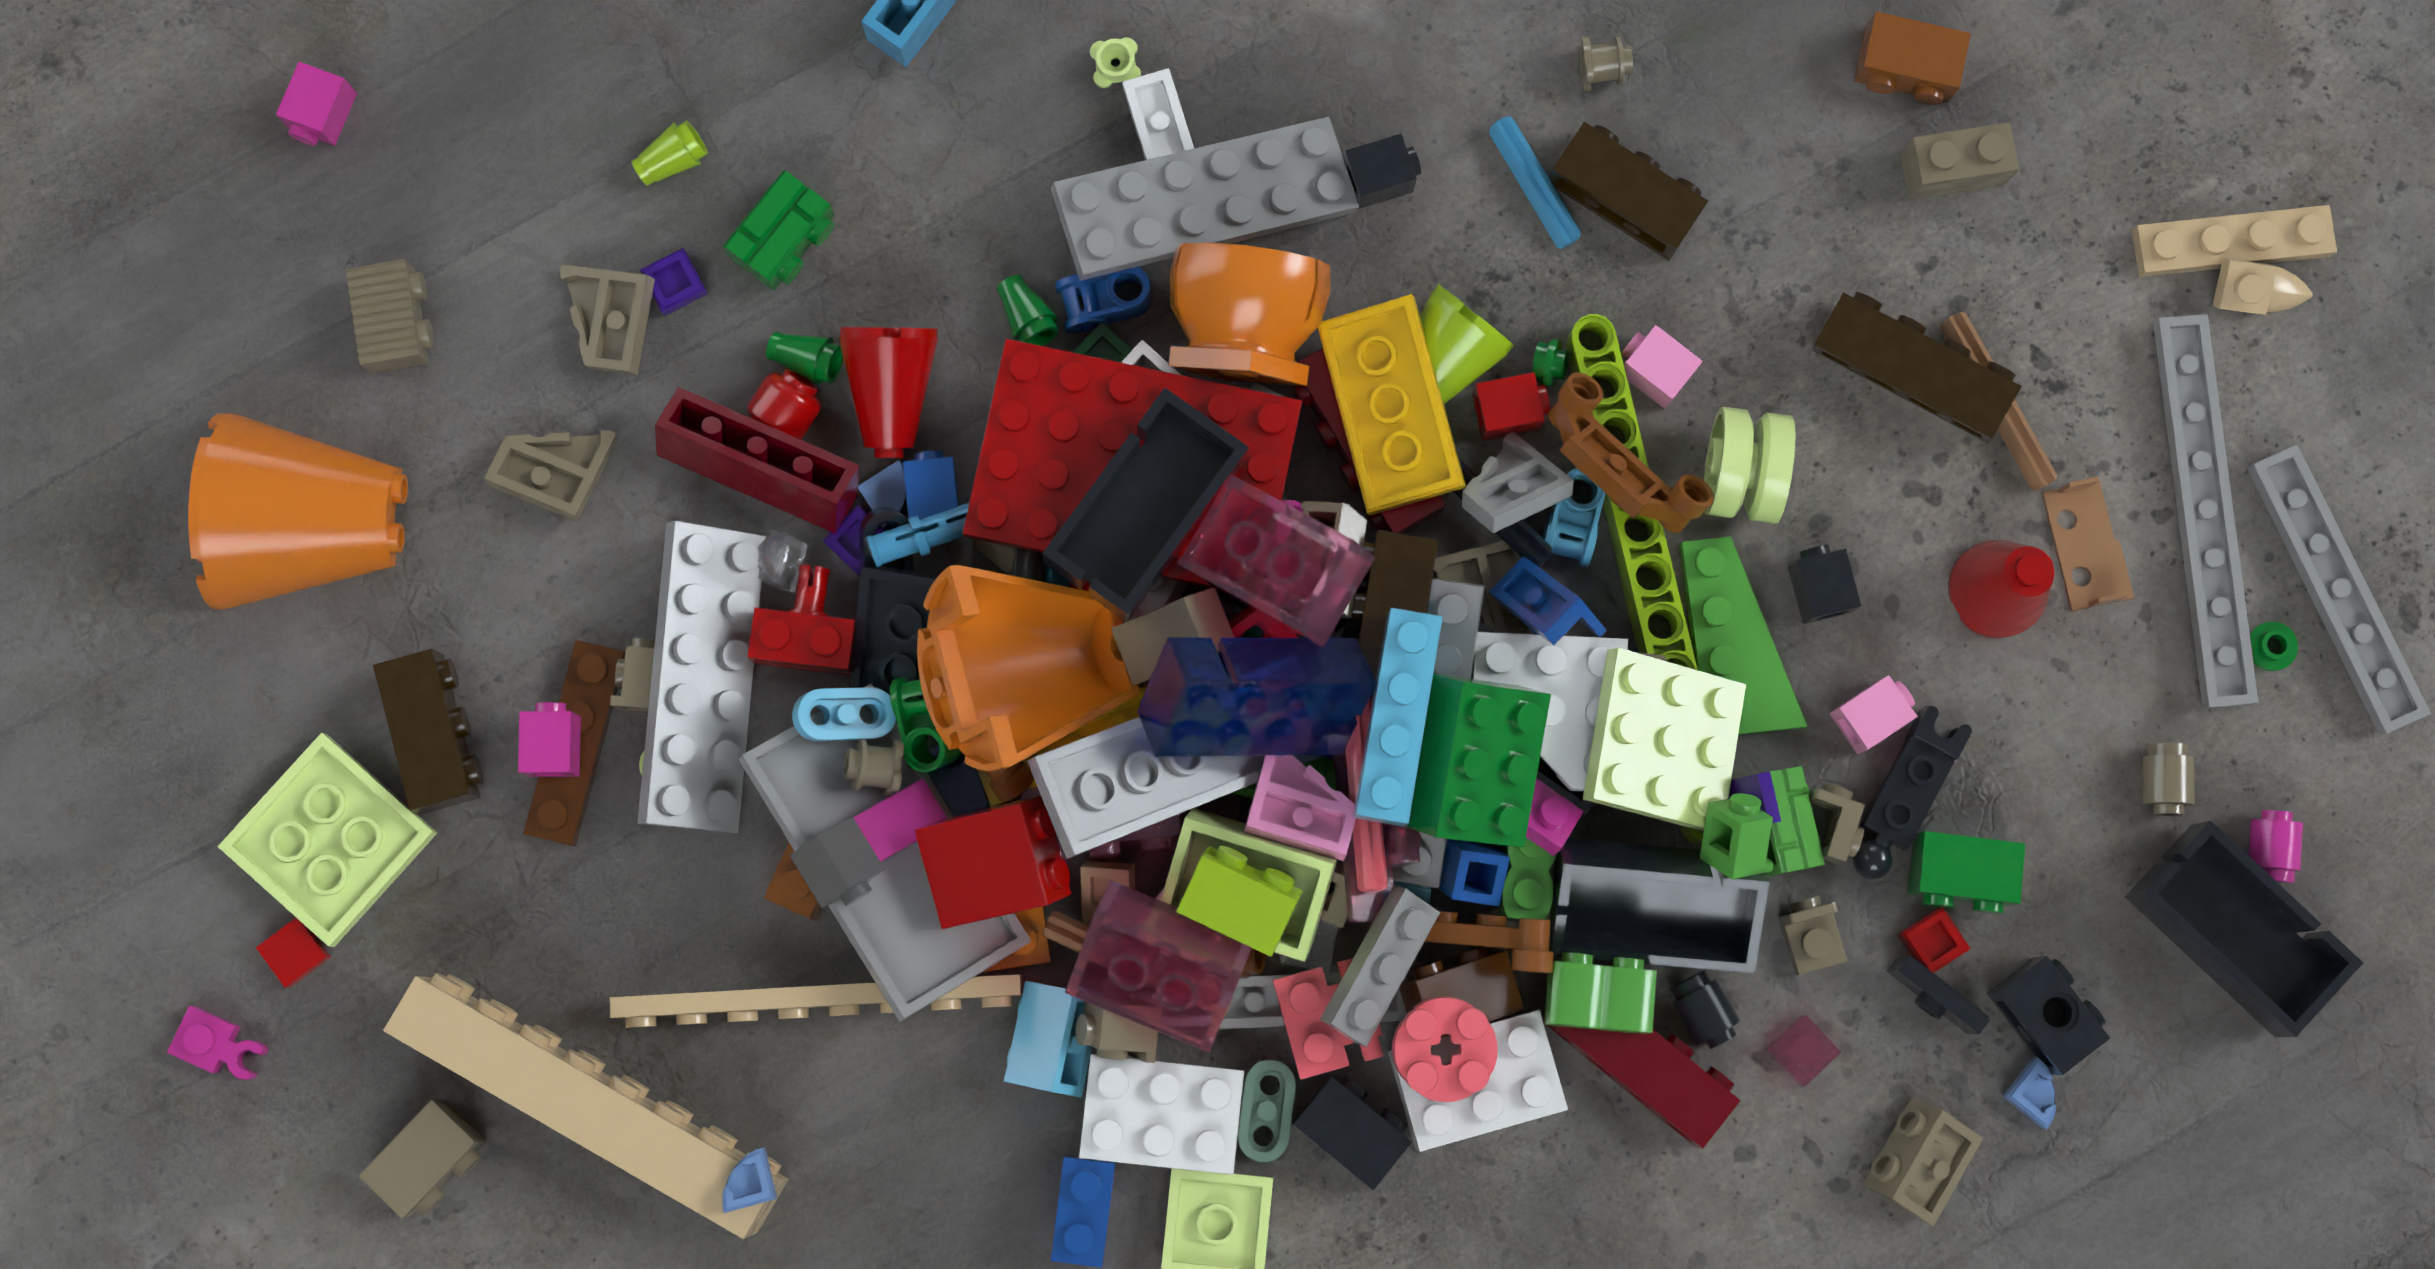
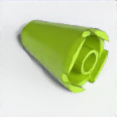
M1439 284L1431 292L1420 314L1443 404H1446L1508 355V352L1514 346L1500 332Z

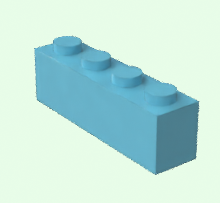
M1390 608L1386 616L1353 818L1402 827L1409 824L1442 616Z

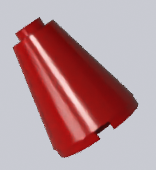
M840 327L839 340L863 446L865 448H874L875 458H904V448H914L938 344V328Z
M2008 540L1984 541L1974 545L1957 559L1949 575L1948 595L1960 616L1959 619L1971 631L1989 638L2014 636L2032 627L2043 614L2055 576L2054 565L2051 558L2039 548Z

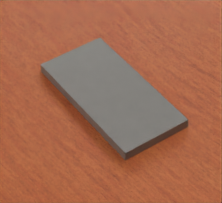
M869 684V685H867V686L864 687V688H874V687H873L872 684ZM862 706L859 712L860 718L864 723L870 724L873 719L872 711L868 707ZM820 711L810 718L814 724L821 725L824 715ZM895 722L893 728L882 737L866 740L867 745L892 747L894 741H901L898 725ZM793 726L742 754L740 757L741 765L794 851L815 835L851 817H855L889 798V796H883L882 788L862 786L860 790H853L851 779L843 777V763L847 748L855 749L857 741H810L802 737ZM903 756L901 766L902 779L899 791L923 778L947 818L954 817L927 772H919L912 769ZM918 842L881 862L885 870L868 882L872 891L848 906H845L841 899L828 905L899 1022L1031 942V939L1014 913L942 929Z

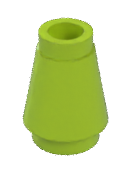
M686 120L678 126L672 123L631 163L645 185L649 186L655 181L658 182L701 165L700 159L708 154V150L697 131Z

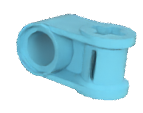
M1575 468L1567 475L1573 481L1580 480L1586 482L1592 489L1593 499L1590 503L1578 504L1568 497L1554 504L1549 513L1542 538L1552 547L1553 554L1579 560L1580 566L1588 568L1597 540L1598 521L1605 492L1588 476Z

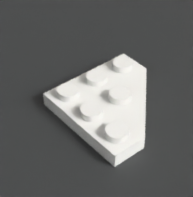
M1478 632L1472 679L1519 685L1551 694L1540 757L1557 774L1556 776L1570 791H1584L1607 650L1613 648L1628 650V639L1563 636L1553 646L1540 635Z

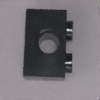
M2040 956L2030 959L1986 994L2032 1054L2047 1066L2051 1075H2064L2107 1042L2110 1037L2102 1028L2106 1022L2100 1011L2090 1001L2084 1000L2082 1002L2070 986L2074 983V979L2066 967L2057 959L2051 961L2048 956ZM2050 998L2055 1000L2061 1009V1018L2053 1027L2044 1020L2042 1014L2043 1006Z

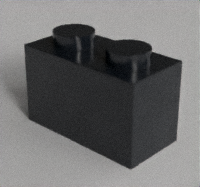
M1347 1075L1340 1082L1334 1077L1329 1076L1292 1124L1374 1191L1412 1143L1403 1135L1409 1126L1387 1108H1384L1380 1114L1371 1109L1363 1102L1369 1093Z

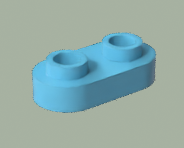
M878 688L815 689L803 694L796 701L792 711L793 724L798 733L805 739L815 742L873 740L886 735L896 722L889 694ZM862 706H866L872 711L873 719L870 724L864 723L860 718L859 712ZM813 707H817L823 712L824 720L821 725L814 724L810 718V712Z

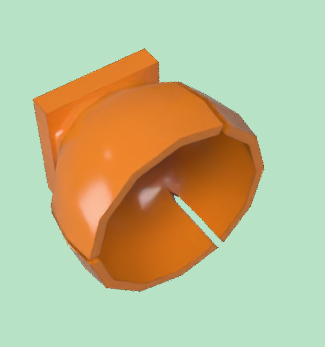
M1209 242L1180 244L1176 248L1170 269L1171 308L1189 343L1187 347L1171 346L1168 366L1228 382L1307 386L1309 366L1294 361V353L1322 322L1331 291L1330 265L1319 259L1296 253L1248 245Z

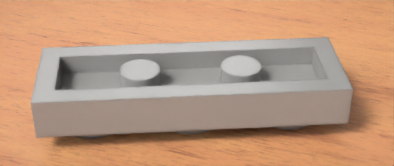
M1394 885L1320 1020L1353 1042L1367 1047L1440 912L1406 888Z

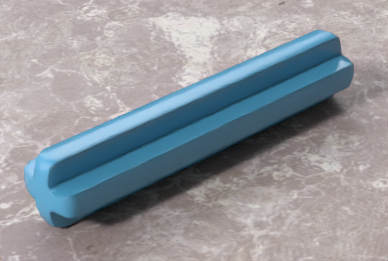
M1507 116L1496 121L1490 126L1489 134L1554 244L1559 249L1572 245L1581 236V231L1515 120L1511 116Z

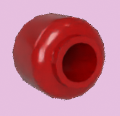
M785 369L782 374L769 373L747 406V413L752 419L801 440L821 410V402L816 396L819 389L809 380L789 369Z

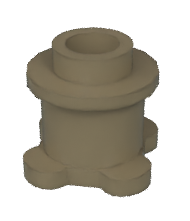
M1581 36V44L1578 46V60L1582 91H1591V83L1616 81L1617 85H1623L1625 75L1633 73L1631 46L1623 45L1620 36H1614L1613 42L1592 44L1590 43L1589 36Z
M859 739L855 749L847 748L843 763V777L851 779L853 790H860L862 786L882 788L883 796H892L893 791H899L901 785L903 742L894 741L892 747L888 746L886 748L867 745L866 740Z

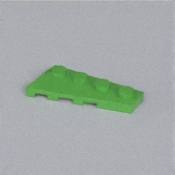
M1731 536L1681 542L1679 544L1692 647L1697 669L1701 672L1746 684L1738 736L1807 727Z

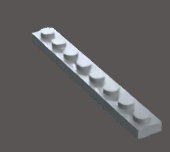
M2208 314L2158 318L2153 322L2202 708L2250 706L2259 702Z

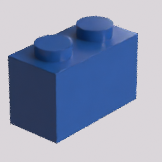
M1073 1155L1064 1156L1051 1253L1052 1262L1102 1268L1116 1162L1083 1159Z

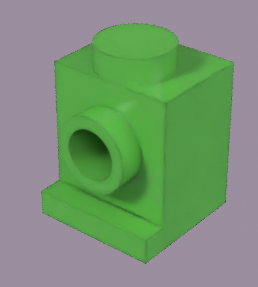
M1738 793L1733 794L1730 799L1708 803L1699 859L1732 880L1772 872L1773 862L1767 858L1773 817L1760 809L1761 800L1750 794Z

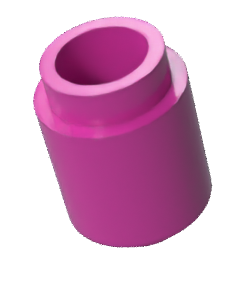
M2261 810V819H2250L2248 856L2276 882L2294 883L2295 871L2301 870L2303 823L2293 822V812Z

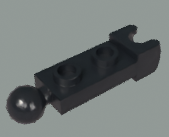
M1924 706L1918 712V717L1914 719L1905 736V742L1860 827L1874 834L1872 840H1866L1861 843L1857 854L1853 857V865L1856 871L1864 878L1870 880L1880 879L1889 872L1893 862L1890 852L1892 844L1904 851L1910 848L1955 760L1959 758L1972 733L1971 727L1964 724L1959 728L1952 729L1946 739L1941 738L1937 735L1934 727L1939 715V711L1935 706Z

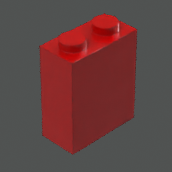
M1041 795L938 820L914 830L942 929L1047 906L1071 895L1069 869L1065 860L1061 858L1055 837V829Z

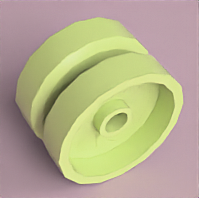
M1730 407L1719 408L1710 435L1704 481L1711 487L1714 500L1705 511V515L1732 518L1738 513L1744 501V508L1750 521L1771 524L1779 523L1789 494L1795 457V421L1791 415L1767 412L1758 420L1755 429H1753V421L1748 410Z

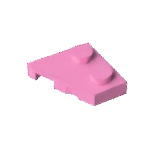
M1271 735L1244 832L1343 861L1347 855L1356 818H1353L1355 804L1340 791L1331 789L1326 783L1325 778L1311 765L1306 768L1284 748L1285 742L1279 737Z

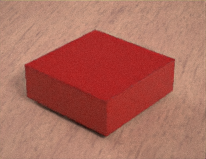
M1937 907L1897 934L1911 956L1932 973H1935L1971 949L1943 907Z
M297 918L256 947L284 988L293 987L331 958L315 934Z

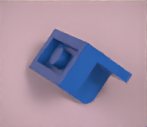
M1524 556L1489 591L1501 606L1520 619L1534 635L1542 636L1553 646L1577 621L1599 638L1607 631L1579 596Z

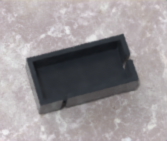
M1164 388L1137 424V436L1133 433L1128 436L1042 553L1044 564L1081 590L1087 582L1090 583V597L1125 622H1128L1244 464L1248 456L1249 447L1170 390ZM1140 439L1144 441V443H1143V445H1142L1141 447H1140Z
M2212 821L2190 825L2161 857L2166 862L2154 864L2125 896L2127 900L2274 1037H2297L2363 964L2330 931L2306 933L2301 938L2297 933L2315 931L2322 923Z
M1568 838L1556 857L1555 887H1553V900L1548 920H1550V951H1554V956L1561 957L1562 953H1581L1593 955L1595 960L1613 961L1614 957L1644 960V964L1755 973L1770 884L1768 874L1762 873L1732 880L1699 859L1701 849Z

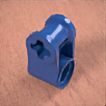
M1140 267L1082 281L1079 280L1078 274L1062 278L1055 283L1056 292L1062 294L1068 318L1064 323L1065 331L1071 334L1092 331L1101 322L1107 325L1137 318L1146 313L1153 300L1149 278ZM1126 282H1135L1143 289L1137 299L1124 301L1116 296L1118 288ZM1080 295L1083 298L1085 307L1084 311H1081L1080 303L1078 299Z

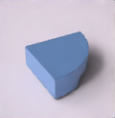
M899 460L858 486L859 491L872 510L879 507H890L900 513L902 512L906 501L904 469ZM882 524L885 530L891 527L890 524Z
M2033 1057L2002 1097L2042 1129H2047L2054 1118L2056 1105L2051 1072L2038 1057Z
M765 1147L744 1156L732 1170L723 1191L722 1204L724 1213L778 1199Z

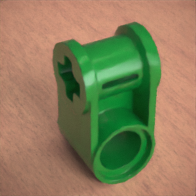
M903 677L896 678L890 686V701L897 719L901 742L904 744L903 756L905 761L912 769L919 772H930L954 763L961 756L962 752L959 749L950 750L937 732L924 698H918L919 695H923L920 679L908 681ZM929 735L933 736L940 746L938 758L934 757L927 748Z

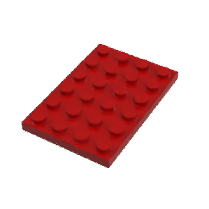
M1005 339L963 529V537L1043 553L1131 433L1137 436V424L1162 390L1167 388L1249 447V451L1244 464L1160 578L1206 588L1215 587V590L1259 599V597H1262L1273 544L1275 503H1277V500H1282L1302 400ZM1140 439V447H1141V446L1143 445L1144 441Z

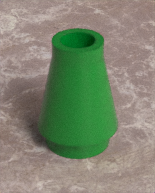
M1012 275L999 283L996 291L1002 300L1013 339L1039 346H1044L1052 341L1059 332L1056 326L1057 316L1026 284L1022 275Z
M775 331L771 335L766 349L768 360L785 366L816 385H820L823 382L833 383L840 373L844 359L841 345L835 344L831 337L792 335Z

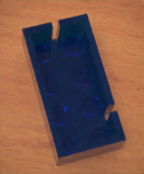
M1167 638L1137 710L1155 757L1343 754L1358 723L1355 716L1362 715L1377 684L1357 638H1220L1218 647L1233 683H1230L1212 638Z

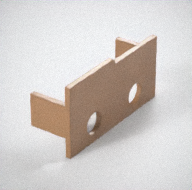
M2098 476L2069 482L2059 489L2042 492L2071 612L2134 599L2121 543L2119 540L2114 539ZM2061 511H2070L2075 516V525L2071 529H2064L2058 524L2057 517ZM2075 568H2084L2088 571L2090 580L2087 585L2078 586L2073 582L2072 572Z

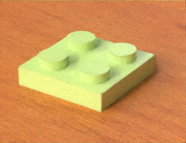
M1172 1168L1161 1269H1264L1273 1177L1237 1173L1231 1175Z

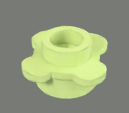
M1128 37L1109 39L1105 42L1097 41L1091 46L1090 56L1096 63V72L1093 75V80L1097 86L1108 88L1112 83L1123 82L1141 76V70L1136 66L1134 56L1137 53L1138 46L1133 39ZM1113 59H1118L1120 61V65L1114 67L1111 65V61Z

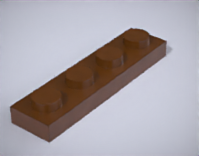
M575 640L559 703L566 704V711H571L581 716L580 776L538 777L523 834L576 847L613 707L610 706L611 695L616 696L618 691L615 685L616 664L619 658L625 659V651Z

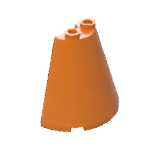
M218 413L208 421V428L214 429L211 437H200L192 467L188 504V532L191 559H197V561L201 562L204 575H197L196 583L201 596L210 608L224 610L396 566V553H402L404 548L405 531L402 523H395V512L397 504H405L408 496V480L406 474H402V468L235 413Z
M953 565L941 572L927 593L923 604L926 610H930L927 628L918 629L917 638L918 671L924 700L931 720L943 742L950 750L959 749L965 755V764L982 771H994L1011 767L1140 694L1138 684L1133 686L1111 631V628L1123 624V620L1090 597L1089 591L962 565Z

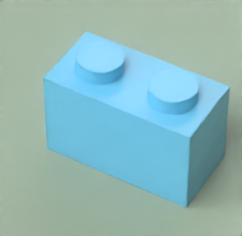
M1025 981L1022 997L1018 1003V1017L1012 1045L1007 1055L1004 1082L1053 1093L1082 1097L1092 1047L1077 1043L1076 1023L1078 1017L1083 1014L1084 1000L1102 1001L1103 997Z

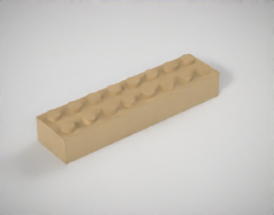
M435 973L433 978L415 976L385 1026L384 1032L738 1237L745 1239L758 1233L777 1199L726 1213L723 1212L722 1197L728 1177L739 1161L746 1156V1154L734 1148L738 1141L735 1137L713 1125L710 1128H699L690 1122L694 1114L672 1101L667 1100L665 1103L652 1101L646 1097L650 1089L629 1076L623 1075L620 1078L616 1075H613V1077L602 1072L606 1064L597 1057L580 1049L578 1052L570 1049L567 1052L558 1046L562 1038L550 1030L537 1024L532 1027L528 1024L522 1026L515 1022L518 1016L515 1010L494 999H491L490 1002L482 998L477 1000L471 996L475 988L451 974L444 976ZM768 1157L778 1198L788 1178L778 1173L782 1165Z

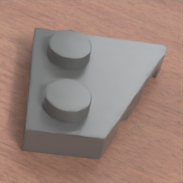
M1511 432L1503 439V449L1496 458L1490 456L1482 466L1481 474L1473 478L1463 490L1462 507L1492 533H1495L1571 497L1573 493V479L1516 433Z

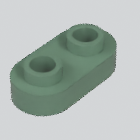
M1263 1060L1256 1063L1248 1071L1244 1082L1238 1127V1143L1243 1153L1257 1162H1270L1279 1158L1286 1150L1289 1142L1296 1083L1292 1071L1285 1064L1277 1060ZM1267 1075H1273L1279 1081V1089L1273 1095H1266L1260 1089V1081ZM1260 1126L1269 1127L1273 1133L1272 1141L1266 1146L1256 1144L1253 1139L1254 1131Z

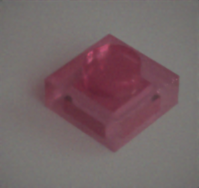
M1807 1015L1800 1016L1766 1049L1801 1087H1805L1841 1053Z

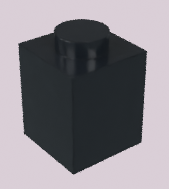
M1402 133L1345 151L1344 162L1359 204L1358 209L1413 193L1417 180L1416 176L1421 175V166L1415 148L1413 146L1406 148Z
M1829 544L1800 551L1801 559L1788 567L1803 624L1849 614L1861 607L1846 548L1833 552L1830 551Z

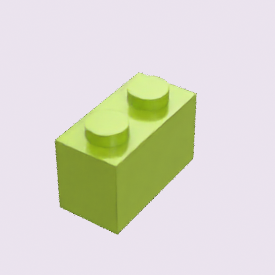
M1209 846L1202 855L1176 912L1272 957L1303 890L1294 887L1295 880L1279 870L1267 868L1263 872L1246 864L1248 858L1237 850L1227 846H1219L1218 850Z

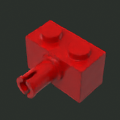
M799 565L794 608L788 611L754 607L747 657L756 665L850 676L856 621L853 619L828 617V614L823 613L830 569L815 566L814 572V569H811V565Z

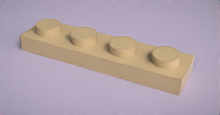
M2330 205L2137 225L2132 230L2139 277L2221 269L2223 258L2269 264L2326 258L2337 253Z

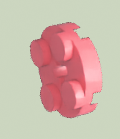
M1433 997L1423 1000L1414 1006V1009L1407 1013L1404 1020L1400 1021L1395 1029L1392 1041L1394 1065L1402 1079L1405 1080L1410 1088L1422 1096L1438 1102L1459 1101L1483 1089L1495 1068L1498 1053L1496 1035L1485 1014L1469 1003L1453 997ZM1444 1034L1450 1035L1451 1043L1458 1044V1054L1451 1055L1450 1062L1447 1064H1441L1440 1056L1431 1054V1046L1440 1044L1441 1035Z

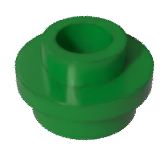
M1552 338L1550 343L1539 341L1532 366V373L1535 372L1536 381H1542L1545 387L1553 388L1557 379H1565L1569 365V351L1562 350V341L1556 338Z
M2270 621L2256 626L2250 632L2253 663L2258 668L2265 671H2279L2293 663L2298 653V641L2294 632L2288 626L2280 622ZM2270 637L2276 638L2280 642L2281 650L2278 655L2271 653L2267 647Z

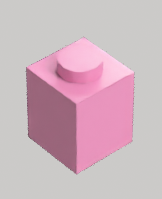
M1657 325L1654 326L1646 337L1638 331L1621 353L1622 357L1627 360L1624 364L1627 380L1664 409L1667 408L1703 362Z
M1889 675L1878 680L1829 713L1857 754L1869 750L1918 717L1911 708L1915 705V701L1909 690L1900 681L1894 682Z

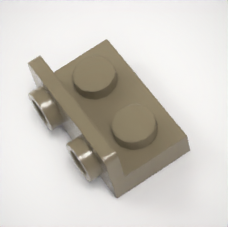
M1913 1098L1899 1116L1896 1126L1881 1153L1875 1158L1871 1170L1864 1181V1186L1890 1199L1919 1220L1934 1226L1982 1142L1983 1137L1944 1110Z

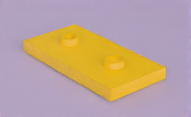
M1412 294L1322 321L1318 326V331L1367 514H1377L1466 488L1415 297Z

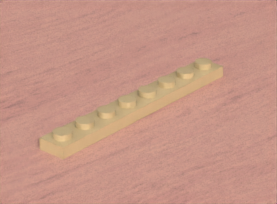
M1022 975L973 977L931 1003V1011L962 1009L961 999L975 998L982 999V1008L1012 1006V996H1022L1023 993ZM876 983L610 997V1018H625V1028L656 1026V1016L676 1015V1025L706 1024L707 1014L727 1012V1022L758 1021V1011L778 1010V1019L809 1018V1008L829 1007V1016L860 1015V1005L880 1004V1014L894 1012Z

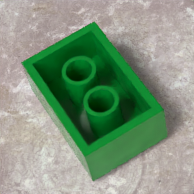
M1433 673L1409 824L1406 827L1436 838L1524 847L1551 694L1519 685Z

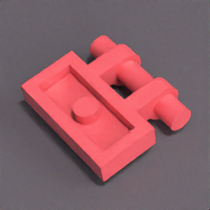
M1353 958L1336 962L1341 980ZM1322 967L1272 980L1300 1080L1350 1066L1344 1046L1355 1042L1320 1020L1340 983L1327 986ZM1380 1023L1367 1047L1360 1045L1364 1062L1384 1056L1378 1037L1383 1035Z

